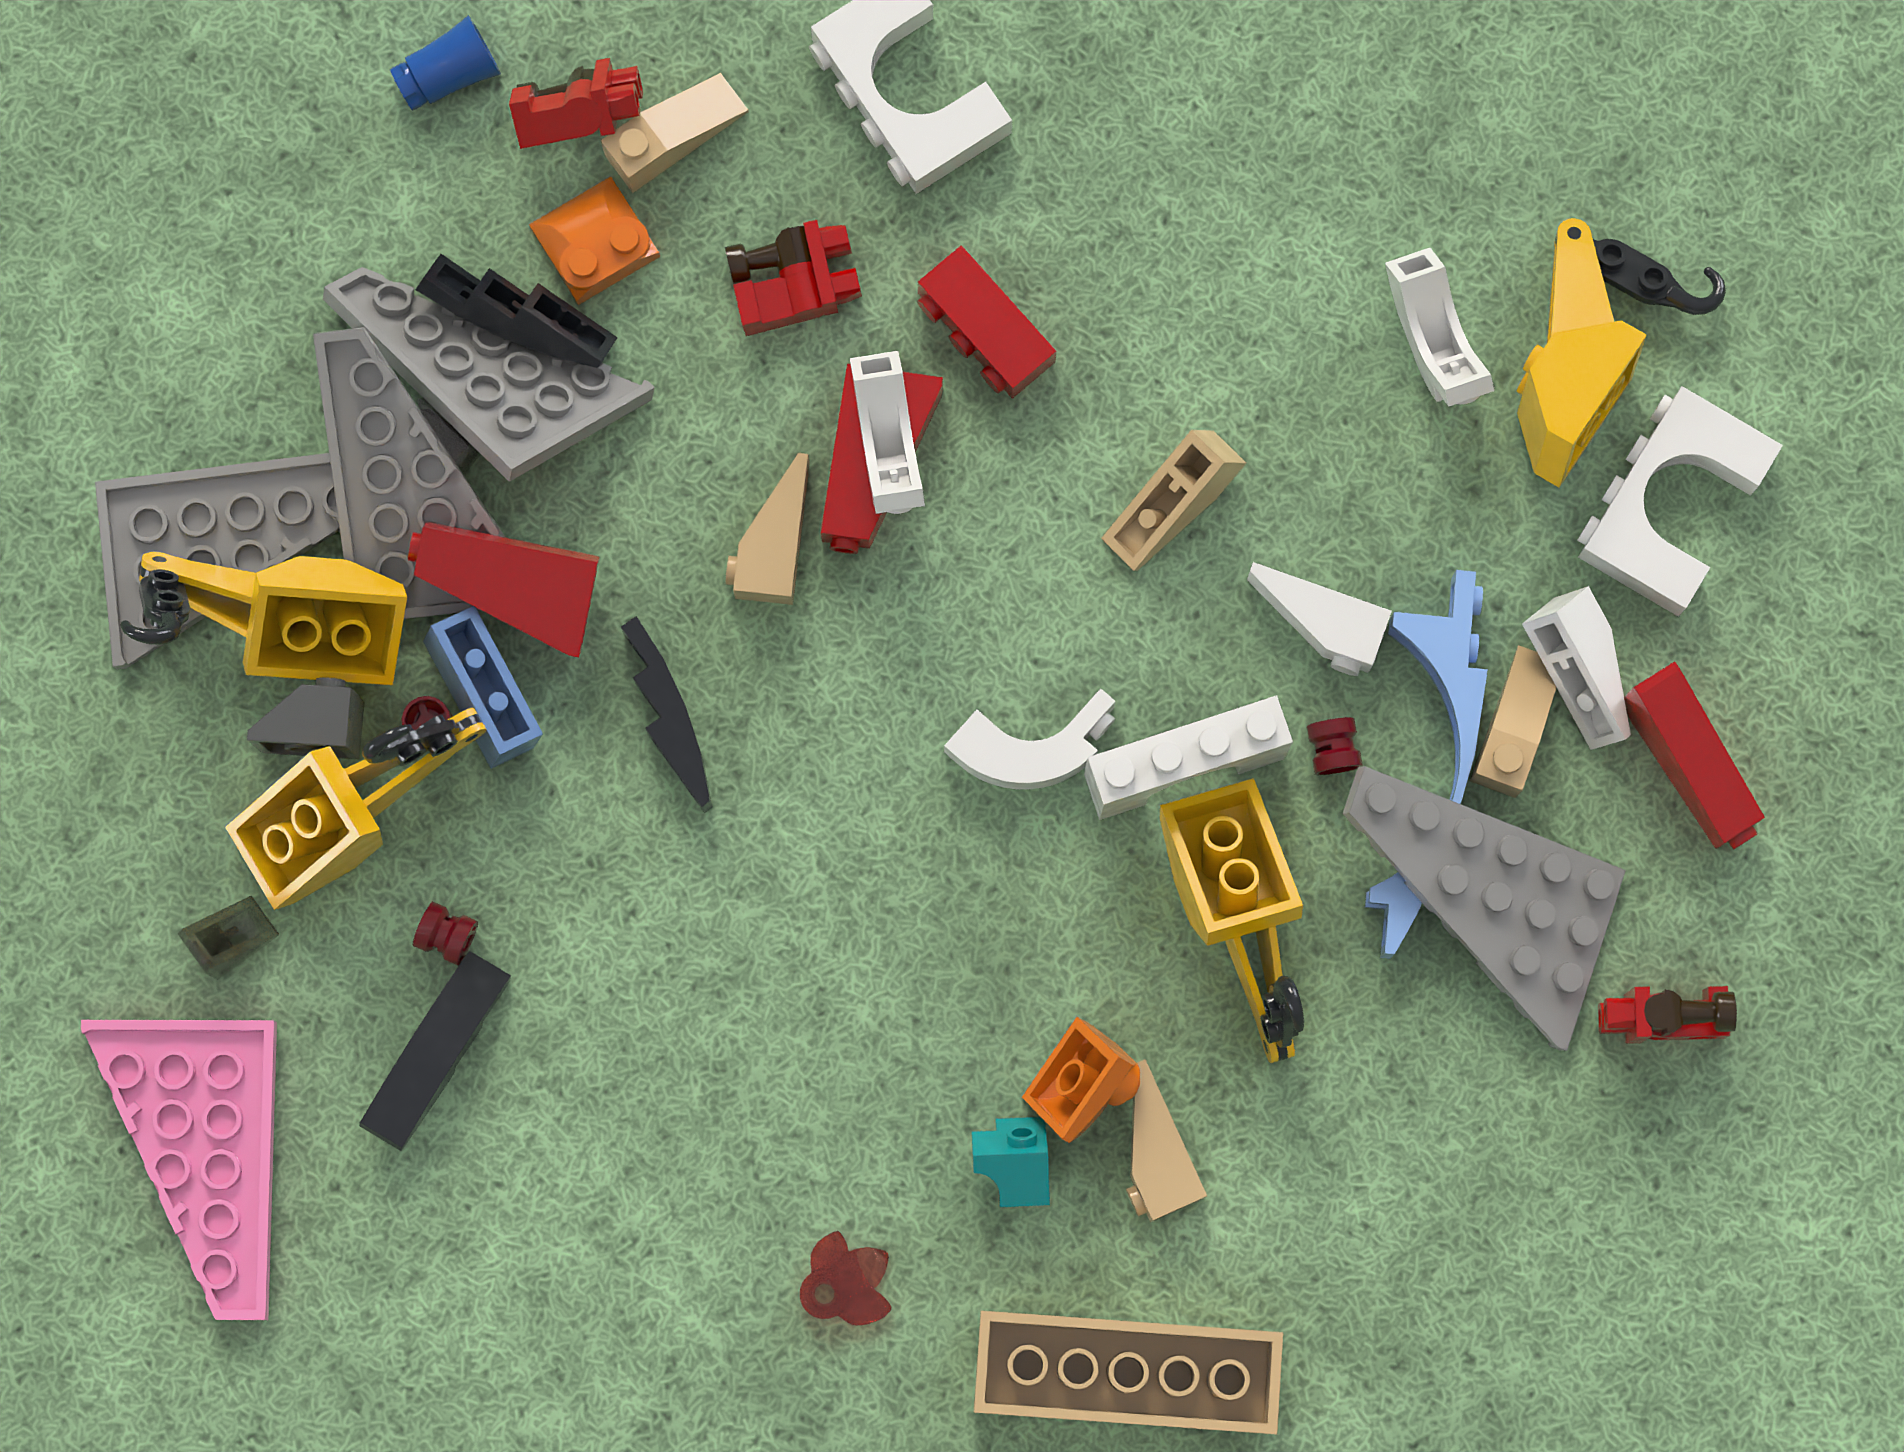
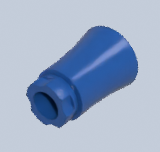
M469 15L424 48L405 57L406 62L390 69L394 81L412 111L421 107L427 101L432 104L476 82L501 75L485 41Z

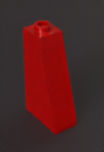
M847 364L821 527L822 542L830 543V550L857 554L859 547L870 549L887 512L877 514L875 512L851 364ZM903 372L909 419L916 453L942 399L943 377Z
M431 522L425 523L422 533L413 532L408 552V561L416 562L414 576L569 656L579 658L600 556Z
M1674 661L1633 687L1624 697L1627 716L1715 849L1728 842L1734 850L1758 834L1753 826L1764 819L1765 816L1681 669Z

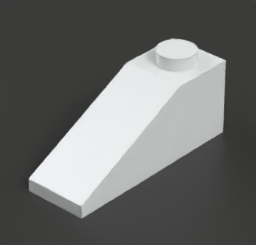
M1253 562L1247 581L1322 657L1332 660L1330 666L1333 669L1352 676H1358L1360 670L1369 673L1390 618L1391 610Z
M1589 586L1553 598L1522 623L1525 631L1590 750L1626 740L1631 733L1612 629Z

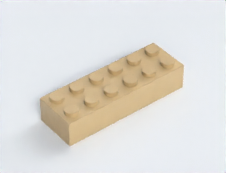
M981 1311L974 1413L1277 1434L1283 1332Z

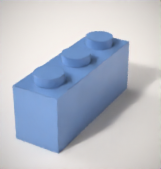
M472 606L431 625L423 643L460 712L474 708L485 725L486 732L476 739V742L490 768L492 769L533 749L543 733L476 608Z

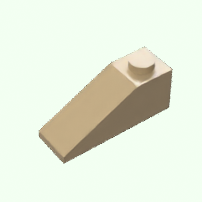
M719 73L640 112V116L633 117L616 129L615 134L604 137L601 143L605 157L631 192L634 193L749 111L723 75Z
M1191 430L1101 539L1133 571H1138L1218 498L1246 462L1214 431Z
M797 454L740 540L737 556L728 557L726 585H734L735 599L793 605L810 465L808 454Z
M1518 645L1470 778V782L1514 798L1524 788L1556 691V686L1536 651Z
M1144 1059L1137 1062L1140 1068V1086L1133 1097L1130 1178L1134 1186L1127 1188L1126 1191L1136 1214L1141 1216L1147 1213L1150 1222H1153L1207 1197V1194L1150 1068Z

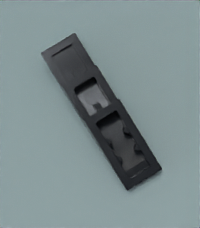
M443 254L438 256L415 289L458 317L503 339L552 357L594 368L600 366L618 338L539 283H537L531 294L528 295L490 268L483 278L479 280Z
M635 616L621 626L624 636L647 666V668L635 675L633 679L636 686L660 717L645 729L700 808L706 813L713 807L703 756L686 705L662 655L638 617Z
M469 951L388 1074L359 1123L361 1128L396 1149L403 1150L454 1075L457 1064L482 1028L483 1021L508 986L511 975L473 952Z

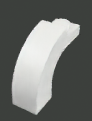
M1427 248L1386 262V270L1398 316L1418 369L1436 402L1444 400L1448 407L1455 404H1468L1478 399L1481 395L1493 392L1494 387L1491 374L1470 347L1460 325L1451 296L1446 268L1432 249Z
M898 351L850 358L860 428L876 514L883 512L901 514L910 511L914 507L925 506Z
M1100 689L1062 731L1052 737L1037 741L1020 740L1007 735L981 712L976 710L944 745V753L968 773L996 786L1010 789H1037L1055 785L1079 773L1086 767L1087 758L1097 755L1098 750L1086 739L1091 736L1097 741L1115 721V718L1110 714L1114 709L1115 700Z

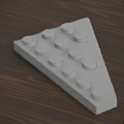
M361 267L324 287L323 300L352 329L364 327L388 364L509 482L643 406L653 398L655 387L646 380L643 381L642 385L611 374L612 367L601 363L598 368L552 357L503 339L458 317L439 304L414 295L415 288L401 282L389 281L383 275Z
M365 328L314 333L313 338L344 560L354 562L403 584L407 594L404 619L459 613L472 607V605L414 576L416 562L408 561L413 532L422 533V528L426 522L505 537Z
M324 453L95 482L113 667L116 670L126 669L162 646L146 644L131 639L124 634L120 626L122 621L127 620L135 627L158 629L152 626L150 619L144 615L139 594L141 561L145 553L161 552L190 561L257 573L301 556L339 532L340 527L330 454ZM190 608L189 619L181 626L180 634L207 616Z
M1366 766L1358 767L1342 814L1357 831L1363 832L1367 836L1373 849L1381 857H1385L1406 880L1404 882L1405 885L1430 912L1435 913L1441 919L1446 931L1465 946L1477 960L1476 964L1502 993H1506L1513 1000L1514 1007L1524 1018H1529L1549 1041L1548 1045L1560 1051H1567L1626 870Z

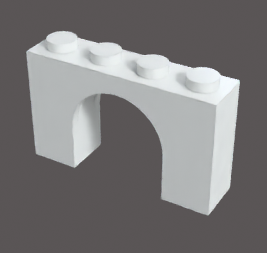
M852 0L811 26L813 44L809 46V49L820 68L825 71L830 67L840 81L835 84V88L845 105L849 109L857 106L866 119L861 123V126L873 146L878 147L883 144L892 158L887 161L888 167L901 186L909 183L917 194L1012 133V119L986 82L945 108L929 114H909L897 110L888 104L878 93L873 82V72L876 63L884 51L891 45L933 19V4L930 0Z
M1681 386L1673 399L1667 395L1663 396L1650 420L1657 423L1656 428L1649 439L1640 435L1626 458L1627 461L1633 464L1626 478L1623 479L1616 475L1604 494L1602 501L1609 504L1602 518L1599 520L1591 516L1577 541L1585 545L1578 558L1678 617L1687 608L1710 567L1671 545L1653 530L1644 509V492L1649 478L1665 467L1677 464H1690L1710 471L1751 495L1762 482L1783 446Z
M1276 695L1087 758L1084 776L1099 820L1144 806L1148 798L1156 792L1199 775L1229 767H1236L1237 773L1241 774L1284 760L1293 740Z

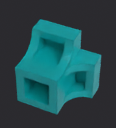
M1041 1117L996 1119V1131L972 1132L973 1172L986 1175L996 1183L999 1189L1000 1207L1050 1205L1046 1123Z

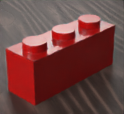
M962 245L918 281V294L921 296L917 300L919 307L934 323L941 319L953 332L948 336L951 343L965 358L973 354L984 367L980 371L981 376L996 393L999 394L1002 390H1005L1013 399L1056 362L1057 351Z

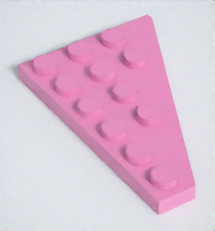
M81 1020V1031L85 1034L99 1064L98 1068L112 1092L115 1105L144 1161L147 1174L156 1187L159 1200L175 1234L178 1235L191 1263L190 1267L197 1281L200 1282L206 1295L205 1299L215 1320H268L277 1022L274 1020Z

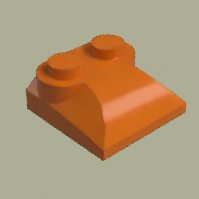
M611 176L529 224L578 305L660 257L659 251L650 239L647 229L639 221Z
M1076 1017L1022 1098L1063 1140L1070 1143L1092 1125L1108 1104L1119 1106L1135 1096L1140 1086V1068L1113 1040L1088 1022Z

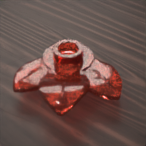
M839 1231L826 1235L817 1242L811 1252V1273L804 1279L800 1287V1301L803 1308L815 1318L830 1319L839 1316L844 1321L855 1326L867 1325L884 1318L891 1311L892 1307L886 1298L876 1291L875 1288L879 1285L886 1272L889 1259L888 1253L871 1247L857 1248L849 1251L847 1243ZM823 1284L831 1286L834 1290V1298L827 1304H821L815 1298L816 1289Z

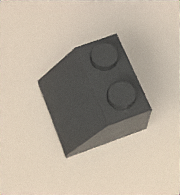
M324 677L316 678L315 685L301 684L248 729L247 741L265 754L306 756L311 751L330 746L337 758L359 760L365 702L353 688L345 686V680Z

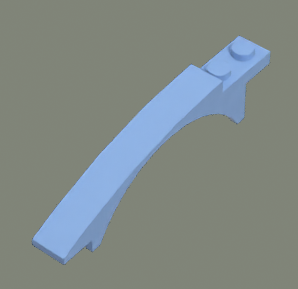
M1456 570L1451 578L1448 617L1394 612L1389 620L1388 631L1391 637L1403 645L1421 663L1441 694L1449 715L1455 746V773L1449 800L1461 804L1475 756L1488 669L1468 668L1469 663H1476L1478 656L1479 634H1472L1471 627L1472 615H1480L1483 587L1475 586L1476 572ZM1399 872L1371 887L1366 892L1365 908L1384 909L1380 958L1390 959L1396 953L1422 904L1405 885L1404 882L1406 880Z

